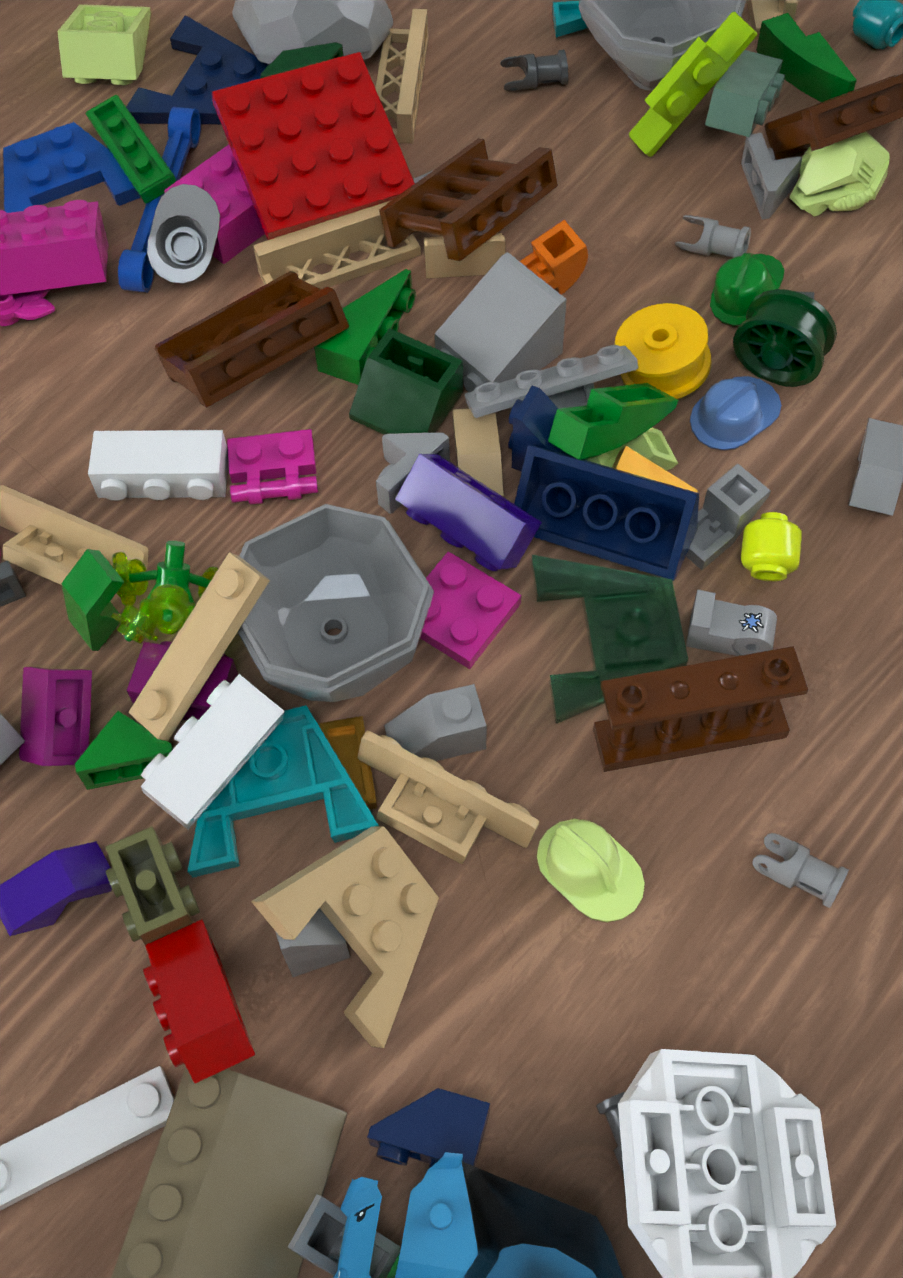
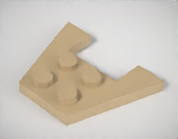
M376 826L365 830L251 902L277 934L283 939L295 940L318 909L322 910L372 972L371 976L345 1009L344 1014L371 1047L384 1048L439 897L384 826Z

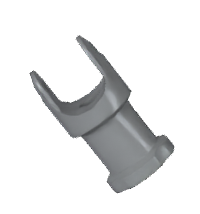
M693 215L683 216L685 221L703 225L704 229L699 241L695 244L675 242V245L680 249L706 256L716 253L737 257L747 253L751 236L750 227L744 226L740 230L719 225L718 220Z
M776 833L767 834L764 838L765 846L773 853L783 857L784 861L779 862L766 855H757L753 858V867L759 873L789 889L796 886L820 898L824 906L831 908L849 870L842 866L836 868L810 855L809 848L795 841H791ZM773 840L778 841L780 844H775ZM761 864H765L767 868L762 867Z

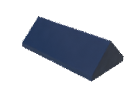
M530 444L527 447L514 504L542 522L534 535L535 538L672 581L676 579L698 529L699 493L584 459L578 460L573 456Z

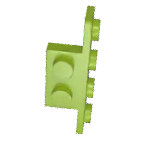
M732 12L706 43L698 36L644 100L651 108L629 132V137L648 157H652L757 36V32L736 12Z

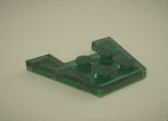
M532 555L531 566L537 602L582 598L594 671L550 675L549 684L556 724L604 704L600 686L601 681L687 666L688 655L672 579Z

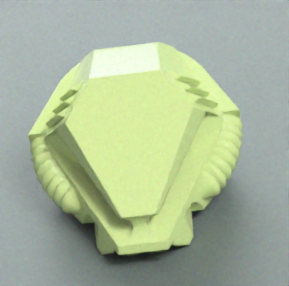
M866 131L818 150L811 151V147H809L802 156L799 170L801 176L789 198L800 209L807 211L813 216L822 214L827 208L831 211L857 210L863 207L865 203H868L869 200H875L888 174L890 154Z

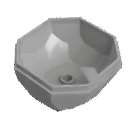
M235 0L232 11L238 28L257 59L271 64L282 51L333 42L343 45L344 56L360 52L363 59H367L374 54L390 34V28L393 26L391 11L385 0Z
M580 0L579 10L582 19L596 41L621 70L639 88L653 91L698 36L706 43L732 12H736L742 17L746 0Z
M324 504L245 542L240 557L270 581L238 630V634L263 679L270 685L310 701L337 702L365 695L412 662L432 602L434 590L385 517ZM338 628L342 630L335 636L327 634L330 629Z

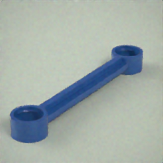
M172 107L169 114V139L162 159L172 171L177 181L180 179L189 149L196 148L200 140V114L197 109ZM164 194L146 204L131 250H123L120 256L118 280L122 290L148 293L152 287L154 269L147 255L148 239L156 207Z

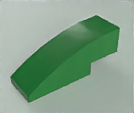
M789 13L762 21L756 51L758 54L783 60L779 73L785 75L784 80L820 102L855 89L857 79L820 32L806 36Z
M648 383L591 389L587 405L557 409L548 442L578 460L599 456L623 446L658 424L677 407L678 399Z

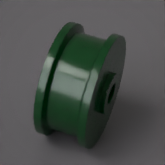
M785 289L769 290L759 294L752 300L746 313V320L739 325L734 334L733 348L742 365L755 376L780 386L797 387L806 385L817 378L824 364V356L830 352L835 343L837 330L829 312L814 299L796 291Z

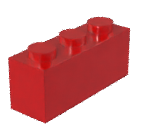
M203 919L146 944L145 947L151 965L143 968V972L153 996H161L160 999L153 1002V1006L163 1030L171 1029V1034L164 1036L163 1040L175 1068L185 1064L194 1084L255 1056L221 959Z

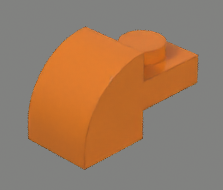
M563 220L533 240L531 245L534 252L520 260L523 265L562 295L578 280L584 271L588 260V249L569 224Z

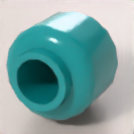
M860 0L853 10L854 21L852 28L858 38L879 50L888 46L893 47L903 38V4L898 0Z

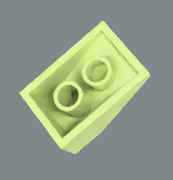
M79 4L57 31L63 78H74L76 83L81 84L94 83L97 81L96 79H111V83L116 85H127L133 83V80H137L143 69L151 16L150 7Z

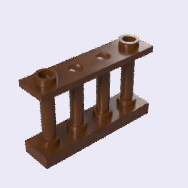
M478 138L379 209L388 246H397L415 231L443 236L448 259L462 261L558 186L552 149L538 147L517 164L488 160L485 140ZM490 176L497 177L493 182L484 181ZM465 194L474 195L469 200L460 199ZM441 212L448 213L443 219L434 218Z
M794 646L601 681L600 686L609 719L594 722L593 732L603 771H613L787 738L790 729L780 699L805 695L808 692Z

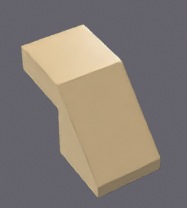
M469 408L452 409L458 468L499 495L504 496L496 412L475 418Z

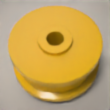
M672 303L651 305L629 316L617 331L615 345L626 346L637 358L639 368L621 374L624 385L648 383L676 399L687 396L698 389L708 377L712 363L708 347V329L704 319L693 309Z

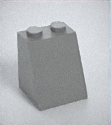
M506 252L436 331L435 348L463 360V384L468 392L474 391L477 386L483 383H501L514 379L523 371H540L563 352L567 299L510 253Z

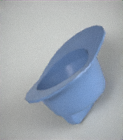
M742 376L721 380L712 385L693 407L690 417L692 432L701 443L710 448L719 450L736 449L772 425L779 417L782 406L779 395L771 385L761 379Z

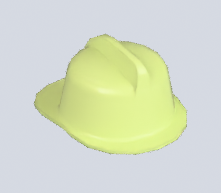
M571 819L559 822L548 829L540 840L537 860L541 873L577 910L591 919L603 922L622 920L635 911L643 898L645 882L642 870L632 855L607 833L603 827L594 822Z

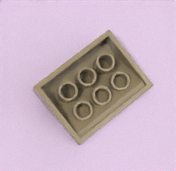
M185 1067L111 1278H298L304 1259L289 1249L288 1245L316 1194L323 1197L347 1118V1112L228 1069L194 1084Z

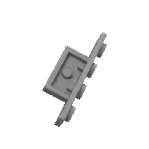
M610 345L601 348L597 354L583 358H566L559 361L554 367L540 371H523L516 378L501 383H483L477 386L474 391L466 393L465 400L475 418L508 408L511 411L516 400H524L533 385L540 388L559 409L587 405L591 389H594L593 382L639 368L638 361L626 346Z

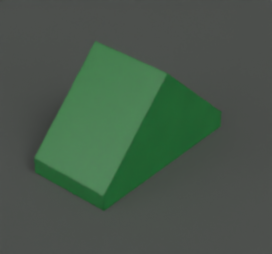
M117 711L76 761V773L87 790L143 779L141 774L147 765L159 753L167 757L173 750V747L168 741L157 739L144 726Z

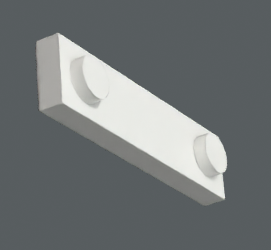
M158 1066L1 1145L0 1211L164 1127L175 1097L163 1068Z

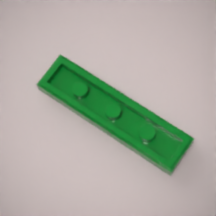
M114 95L86 111L85 114L145 204L164 194V190L177 181L172 171L118 95Z

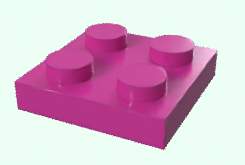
M448 551L426 577V580L434 590V595L420 639L468 669H471L520 606L521 595Z

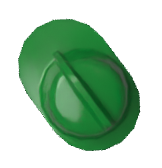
M744 253L742 256L734 257L725 262L716 274L715 286L711 294L710 307L714 316L722 323L739 326L746 320L747 310L756 296L765 291L780 288L785 271L782 263L773 256Z

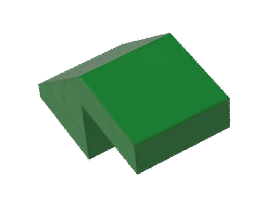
M87 549L61 584L68 620L92 651H99L123 620L121 614L110 601L125 582L100 551Z

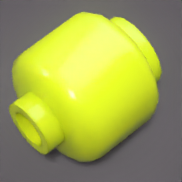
M777 512L761 514L760 519L751 521L744 528L741 551L742 565L751 571V576L755 579L763 581L785 580L787 574L794 572L799 567L802 541L801 529L794 523L789 522L785 514Z

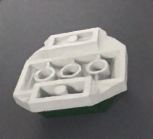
M660 1049L650 1053L618 1103L628 1227L663 1278H794L804 1266L816 1245L822 1244L836 1227L820 1109L801 1093L796 1095L776 1072L755 1055ZM707 1164H708L709 1167H710L711 1176L709 1175V1172H708V1169H707Z

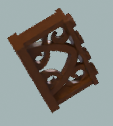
M903 73L766 123L764 127L770 148L774 152L775 160L807 150L809 147H811V151L818 150L902 118Z
M289 271L155 345V351L169 379L173 382H178L195 394L200 404L207 408L349 328V324L334 289L328 286L320 289L299 279L297 273Z

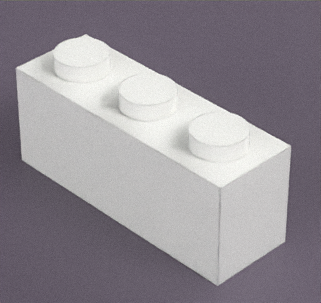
M223 430L94 431L88 476L97 497L109 500H122L124 498L164 500L179 497L206 500L211 497H226L229 463L228 448Z
M240 674L231 684L223 680L214 689L206 701L211 707L199 720L194 716L189 718L174 737L179 742L167 757L159 753L141 774L146 780L141 785L143 793L187 830H189L283 720L284 710Z

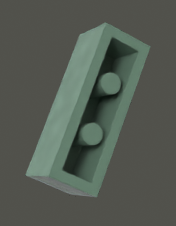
M744 50L715 85L705 126L750 137L757 124H764L767 112L771 111L775 98H778L781 93L785 75L779 72L783 60Z

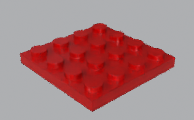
M360 52L212 91L213 105L267 240L393 200L415 184Z

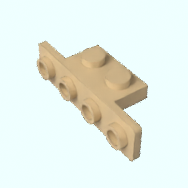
M0 485V526L17 533L16 536L3 544V560L62 585L63 580L87 549L100 551L119 575L147 571L148 548L9 487ZM146 581L135 582L132 584L141 586Z
M366 731L361 739L358 759L397 780L378 810L376 819L460 864L464 863L483 827L500 834L522 847H528L539 821L532 817L524 807L515 803H506L488 794L480 784L471 780H462L450 774L433 759L420 758L403 749L396 740L389 736H378L371 731Z

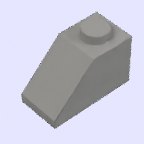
M475 684L429 694L384 725L386 736L393 738L403 749L420 758L426 757L439 761L486 749L487 726Z
M320 908L295 940L283 939L276 932L281 952L292 977L350 958L346 944L347 941Z

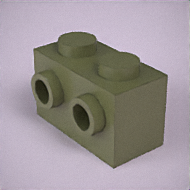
M152 826L105 846L112 864V868L105 870L115 896L117 898L122 895L124 896L129 911L123 913L122 917L133 942L141 939L146 945L194 923L192 916L200 913L190 886L187 885L182 888L179 886L175 872L183 868L172 842L163 845Z

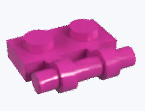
M311 429L227 439L231 482H247V484L230 486L232 503L249 501L250 505L262 504L263 499L288 496V500L302 499V494L318 493L316 476L300 478V475L317 474ZM285 477L284 480L262 482V480Z

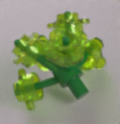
M181 541L166 542L165 561L157 564V570L147 571L145 565L140 560H127L124 552L114 553L112 567L125 582L116 593L121 598L125 608L121 614L118 615L113 612L111 616L121 623L117 631L125 635L126 641L130 642L133 640L139 644H142L145 638L157 641L159 637L154 634L157 627L159 631L165 634L177 633L196 606L189 589V583L198 585V595L201 598L219 568L209 567L202 576L190 573V565L184 563L185 543ZM156 580V584L148 597L140 602L139 609L134 607L136 596L143 595L146 592L148 581Z

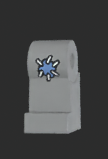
M697 589L688 629L687 647L735 656L773 650L777 615L774 611L759 605L743 606L715 600L716 593Z

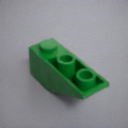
M405 269L342 308L349 328L314 347L319 372L359 385L369 355L389 328L398 332L401 317L404 312L409 313L414 305L416 291L412 289L410 270Z

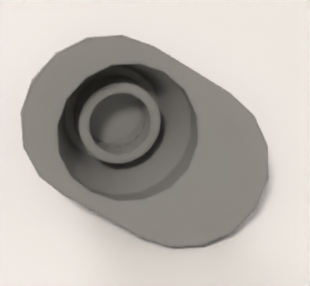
M188 184L172 187L161 197L156 207L148 239L147 255L152 268L157 274L170 282L184 284L196 280L206 271L211 261L219 231L220 214L216 202L207 191L196 185Z

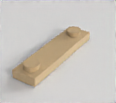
M228 553L128 712L157 739L169 741L270 581L238 555Z

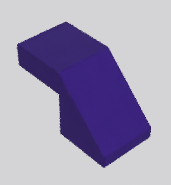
M97 841L55 850L0 884V918L9 936L54 925L68 902L111 892L112 888L105 871L111 867Z

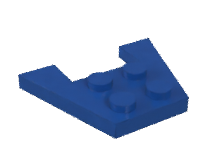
M75 122L56 127L53 130L3 148L4 211L7 213L24 211L33 205H43L101 182H105L113 199L119 206L141 198L108 148Z

